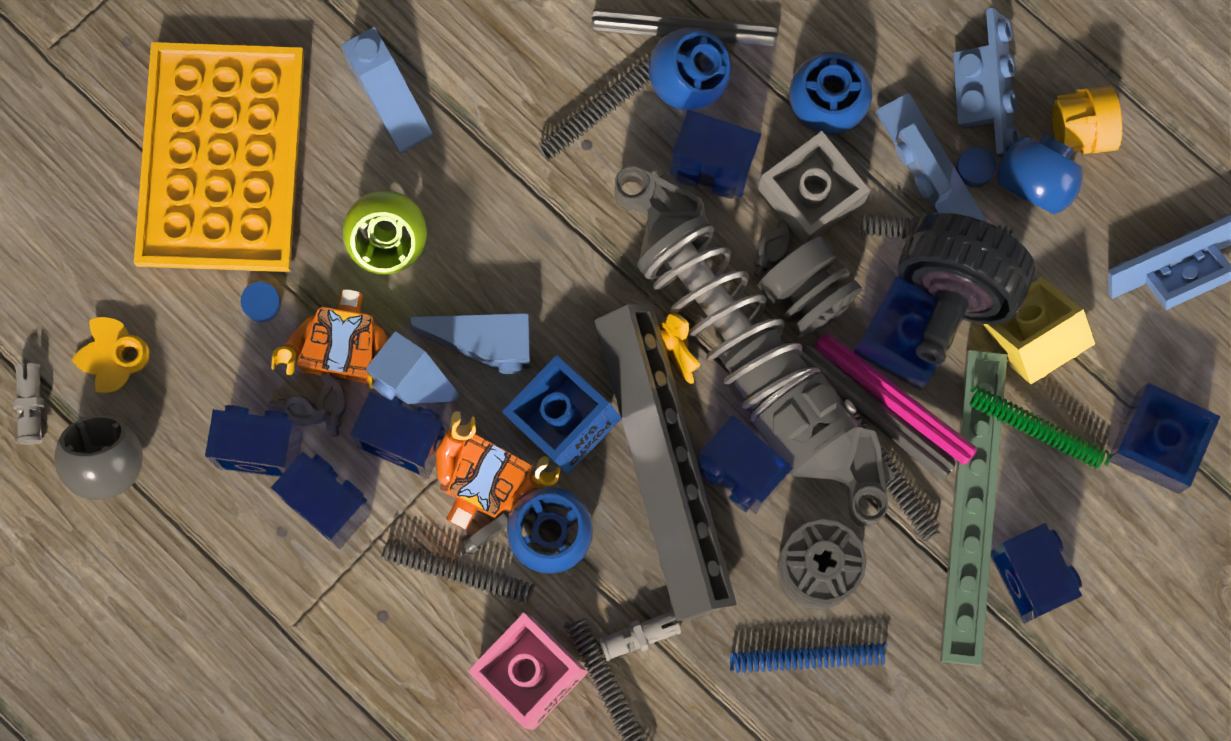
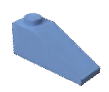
M375 27L341 44L346 62L399 153L401 154L431 138L433 133Z
M528 313L411 317V326L415 334L487 367L499 368V373L516 374L521 373L522 368L530 367Z
M396 331L366 368L367 372L375 380L372 387L389 400L397 396L407 404L452 402L456 401L460 396L429 355Z

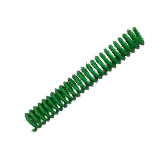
M979 385L971 388L970 392L972 393L977 389V392L970 401L971 408L974 406L976 410L981 408V413L986 412L987 416L997 417V421L1002 420L1003 424L1008 422V426L1013 425V428H1018L1019 432L1024 430L1025 435L1029 433L1030 437L1035 436V440L1040 439L1041 443L1051 444V448L1056 447L1057 451L1067 452V456L1072 455L1073 459L1083 460V464L1088 463L1089 467L1093 466L1094 469H1098L1101 466L1106 453L1105 465L1108 466L1110 453L1108 450H1104L1103 447L1099 448L1097 444L1093 445L1087 439L1083 440L1081 436L1077 437L1071 431L1067 432L1065 428L1061 429L1060 426H1056L1055 423L1051 424L1049 420L1045 421L1039 415L1034 416L1033 412L1029 413L1023 407L1018 408L1017 404L1013 405L1011 401L1007 402V399H1002L1001 396L997 397L995 393L991 394V391H986L985 388L980 389Z

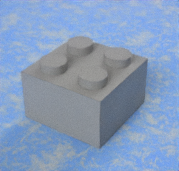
M823 131L761 176L758 190L783 221L788 224L791 231L803 245L823 235L863 205L870 192L867 185Z

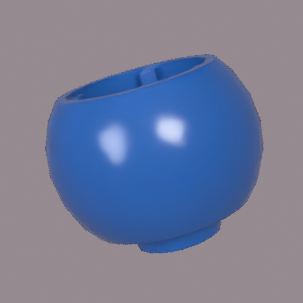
M686 27L669 32L657 43L649 61V77L654 91L666 104L679 110L693 111L711 106L724 94L731 78L732 65L727 48L714 34L700 28ZM694 58L699 62L702 72L695 66Z
M835 51L815 54L805 60L796 70L789 89L790 104L798 120L808 129L817 133L823 131L826 135L841 134L857 126L866 116L872 100L871 80L862 64L847 54ZM828 81L836 82L841 86L842 91L838 93L828 92L823 84ZM814 96L816 102L821 107L817 106L810 98ZM847 97H850L851 106L837 111V108L845 103Z
M1043 134L1039 143L1025 136L1013 143L1004 153L998 168V183L1010 192L1055 215L1069 207L1078 196L1083 181V169L1081 165L1070 160L1074 149L1046 134Z
M545 487L527 493L516 503L508 518L506 533L508 544L513 554L523 565L540 573L553 574L564 572L574 567L584 558L593 540L594 527L592 517L586 505L577 496L561 488ZM555 506L563 508L568 514L565 518H562L560 515L552 512L544 513L542 507ZM534 512L537 519L532 528L533 536L527 535L523 537L524 523L530 514ZM553 523L560 527L562 531L561 536L555 542H545L539 536L540 529L546 524ZM577 523L578 533L576 540L569 549H566L568 527ZM537 546L544 552H557L558 554L547 556L536 553L532 548Z

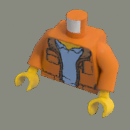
M341 290L337 309L319 307L316 315L308 316L289 336L285 344L273 351L271 369L274 370L276 365L284 363L287 364L286 374L292 375L295 370V362L298 360L297 366L302 373L317 376L331 375L335 379L369 384V388L373 389L372 385L375 380L367 372L366 368L388 341L384 329L376 325L373 316L360 313L363 294L353 290Z
M458 411L452 414V428L446 432L435 452L437 478L441 483L440 490L456 498L446 520L464 530H467L477 510L495 518L498 514L511 511L516 503L527 493L543 488V486L554 485L559 479L560 467H557L555 471L550 473L543 471L548 465V457H541L537 462L536 472H531L532 465L475 435V417H472L467 425H459L461 412Z

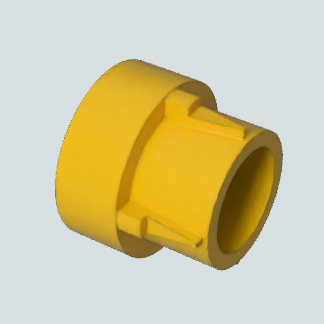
M1112 86L1076 89L1074 94L1057 95V99L1052 107V127L1055 140L1069 146L1074 151H1081V154L1118 150L1122 139V115L1115 89Z

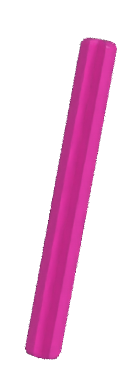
M825 333L820 337L815 345V349L878 400L961 464H967L974 457L977 448L970 441L832 335Z

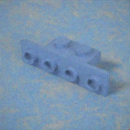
M989 8L986 9L989 45L953 53L958 125L962 128L994 123L996 154L1002 158L1007 149L1020 139L1019 131L1014 123V113L1018 110L1016 94L1012 90L1011 77L1015 75V64L1012 56L1009 54V41L1012 40L1013 32L1009 19L996 9Z
M907 93L877 109L875 113L895 144V150L900 161L909 167L915 177V184L924 198L929 200L935 212L961 214L986 222V218L911 95Z
M1231 215L1222 216L1210 225L1199 230L1189 231L1179 239L1163 246H1156L1146 254L1117 264L1114 268L1108 270V295L1111 299H1114L1146 284L1165 310H1168L1231 281V264L1220 252V250L1231 245Z

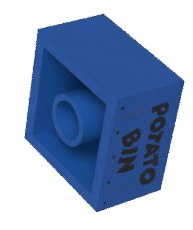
M557 355L502 411L520 431L567 475L622 419L614 407Z

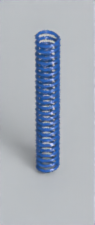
M872 642L870 645L859 643L856 646L853 643L851 647L848 644L845 647L840 644L838 647L833 645L832 648L829 645L826 648L821 645L820 648L814 646L813 649L810 646L807 649L803 646L801 649L796 647L794 650L790 647L788 651L786 648L782 650L777 648L775 651L771 648L769 652L767 649H764L763 652L760 649L756 652L752 649L750 653L748 650H745L744 653L741 650L738 653L733 650L730 656V671H734L735 662L736 672L739 674L741 659L743 673L746 672L747 663L749 672L753 671V661L755 671L758 672L759 658L761 671H765V660L768 671L772 670V659L774 670L777 671L778 657L780 670L783 671L784 656L788 671L791 669V658L793 669H797V656L799 669L802 670L803 654L807 670L810 668L809 657H811L812 668H816V655L818 668L821 669L822 653L826 669L828 668V653L831 667H835L836 654L837 666L840 668L841 652L843 666L846 668L847 650L851 667L854 665L853 653H855L856 665H860V651L862 665L865 666L866 649L870 666L873 664L872 650L874 652L875 664H879L878 655L880 650L881 664L884 665L885 646L888 644L886 642L883 644L878 642L875 645Z

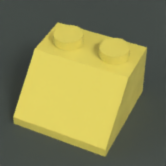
M1043 277L1031 283L1019 313L1012 320L1001 324H982L1001 354H1007L1009 366L1030 384L1045 377L1051 371L1095 345L1084 309Z

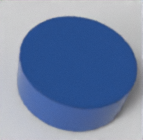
M982 147L968 148L961 154L956 164V171L962 181L971 187H980L987 184L996 170L994 156Z
M252 283L245 288L241 295L242 310L249 319L255 322L270 321L280 311V296L276 289L268 283Z

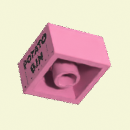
M524 612L468 670L524 728L534 730L588 673L538 621Z

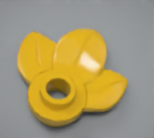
M671 313L668 315L667 320L658 323L666 353L671 357L680 376L692 384L694 383L692 372L700 367V363L687 349L689 323L679 314Z
M107 317L93 318L89 320V326L95 341L81 348L73 355L71 360L83 372L96 375L94 387L97 393L115 392L126 384L131 374L145 368L150 359V350L142 338L129 335L122 322ZM128 350H137V357L133 361L125 360V353Z

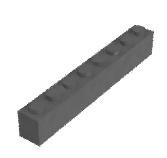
M627 304L594 320L598 339L603 350L608 376L618 405V412L622 417L621 420L629 445V453L635 467L639 489L644 500L649 518V526L655 540L660 566L664 573L676 621L699 618L737 604L653 304Z

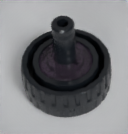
M934 213L922 217L915 223L897 264V272L905 288L920 301L932 307L920 336L921 342L915 348L917 356L928 363H943L947 357L945 353L952 345L961 320L979 324H1001L1012 320L1019 313L1035 274L1034 260L1023 244L1004 230L990 223L961 214Z

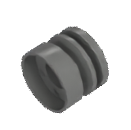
M821 236L808 241L770 270L757 285L774 307L788 300L793 302V305L782 317L786 323L792 322L802 315L804 316L792 329L798 338H802L830 324L848 309L849 304L862 290V287L856 280L841 288L839 287L850 275L847 268L836 271L831 275L828 274L827 270L832 266L837 256Z
M820 519L805 523L791 534L778 556L777 575L781 588L790 600L804 608L824 610L836 607L856 591L865 576L867 559L863 544L853 530L837 521ZM821 554H826L828 556L827 562L833 565V567H828L824 572H820L818 570L819 563L813 561V558L818 559Z

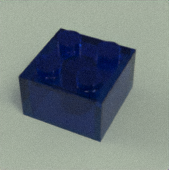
M688 109L673 149L670 174L676 176V180L688 186L701 184L712 188V192L718 196L732 199L734 196L742 198L757 156L762 134Z
M896 277L885 293L853 352L921 391L930 381L938 364L922 360L915 351L917 344L921 342L920 336L936 298Z
M1147 383L1137 391L1111 449L1109 462L1179 494L1191 487L1221 416Z
M369 392L350 433L357 448L429 479L436 464V449L446 434L443 423L439 421L440 416L423 407H418L417 411L411 410L404 406V401L397 396L389 400L383 395L379 396Z
M225 405L224 411L213 409L205 457L217 469L295 479L302 433L294 421L288 419L287 413L266 410L264 416L248 414V408L235 405Z
M734 415L703 447L698 459V464L702 467L699 470L700 474L716 487L721 483L731 492L729 499L745 513L750 509L753 513L757 514L785 483L793 470V467Z
M302 452L270 488L282 501L340 550L371 515L365 507L368 500L347 479L341 485L336 480L339 475L320 455L316 454L311 459L306 453Z
M1046 523L1011 538L991 550V559L1024 624L1082 596L1079 590L1082 587L1080 576L1072 565L1067 566L1061 554L1064 551L1063 543L1058 533L1054 529L1049 530Z

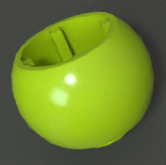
M379 190L370 192L353 203L343 222V241L346 251L358 266L376 274H394L409 268L417 261L427 241V226L423 213L412 199L395 191ZM387 220L392 222L395 228L385 231L380 229L377 223ZM368 225V238L365 239L360 227L364 229ZM404 226L407 228L411 236L410 238L403 234Z

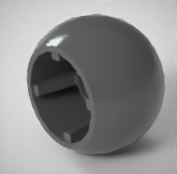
M95 415L75 421L63 431L57 441L54 461L60 480L72 493L89 500H102L115 497L133 485L141 471L143 453L137 434L127 423L113 416Z

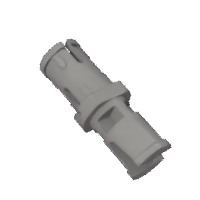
M23 363L15 365L17 398L13 400V409L17 410V442L24 445L43 442L41 409L45 408V400L40 396L41 365L36 363H27V368L24 367Z
M669 610L667 613L639 623V620L630 622V627L604 638H599L598 640L606 661L637 649L643 652L649 649V644L681 634L679 624L662 628V625L676 620L673 610Z

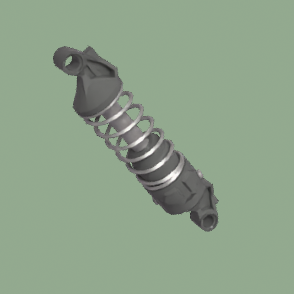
M628 166L621 169L615 178V199L617 203L624 209L644 213L648 220L637 267L647 279L659 278L654 283V289L660 290L679 277L689 290V294L672 306L671 312L678 313L696 300L708 317L691 328L688 336H697L713 323L726 340L707 354L706 360H714L731 347L732 350L727 354L725 364L731 374L724 379V384L730 385L734 382L735 387L745 399L742 402V408L748 409L751 407L754 411L751 414V421H754L753 424L774 451V462L780 468L785 467L793 477L828 479L845 484L848 487V510L851 520L862 527L876 525L888 509L886 484L896 477L882 459L881 446L876 432L858 422L853 415L856 412L854 405L847 399L843 402L822 372L820 373L819 368L808 367L800 357L802 352V345L800 343L783 341L780 337L784 329V321L782 319H768L753 325L763 313L767 299L764 295H750L737 300L747 286L749 275L745 271H732L721 275L729 264L731 250L725 247L705 250L712 240L714 228L706 218L702 199L692 192L680 188L668 171L658 177L636 166ZM628 182H636L642 187V190L638 194L629 195L622 190V186ZM723 253L725 255L724 259L713 272L704 259ZM741 277V283L733 294L730 295L722 283ZM759 301V306L748 319L740 307ZM777 325V329H776V330H775V329H770V328H768V327ZM859 499H873L878 506V513L874 516L864 515L858 507Z

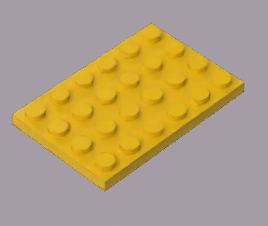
M151 42L134 264L137 267L291 272L305 54L302 47Z

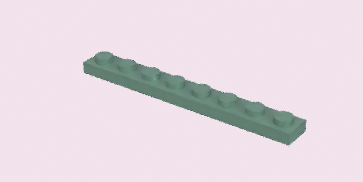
M968 350L966 353L959 434L975 445L977 451L967 464L964 465L957 461L940 662L972 666L982 665L1002 420L997 421V417L992 418L991 415L987 416L986 412L981 413V408L979 410H976L975 406L971 408L970 401L977 392V389L973 393L970 390L974 386L979 385L980 389L985 388L986 391H991V394L995 393L997 397L1001 396L1004 399L1007 354Z

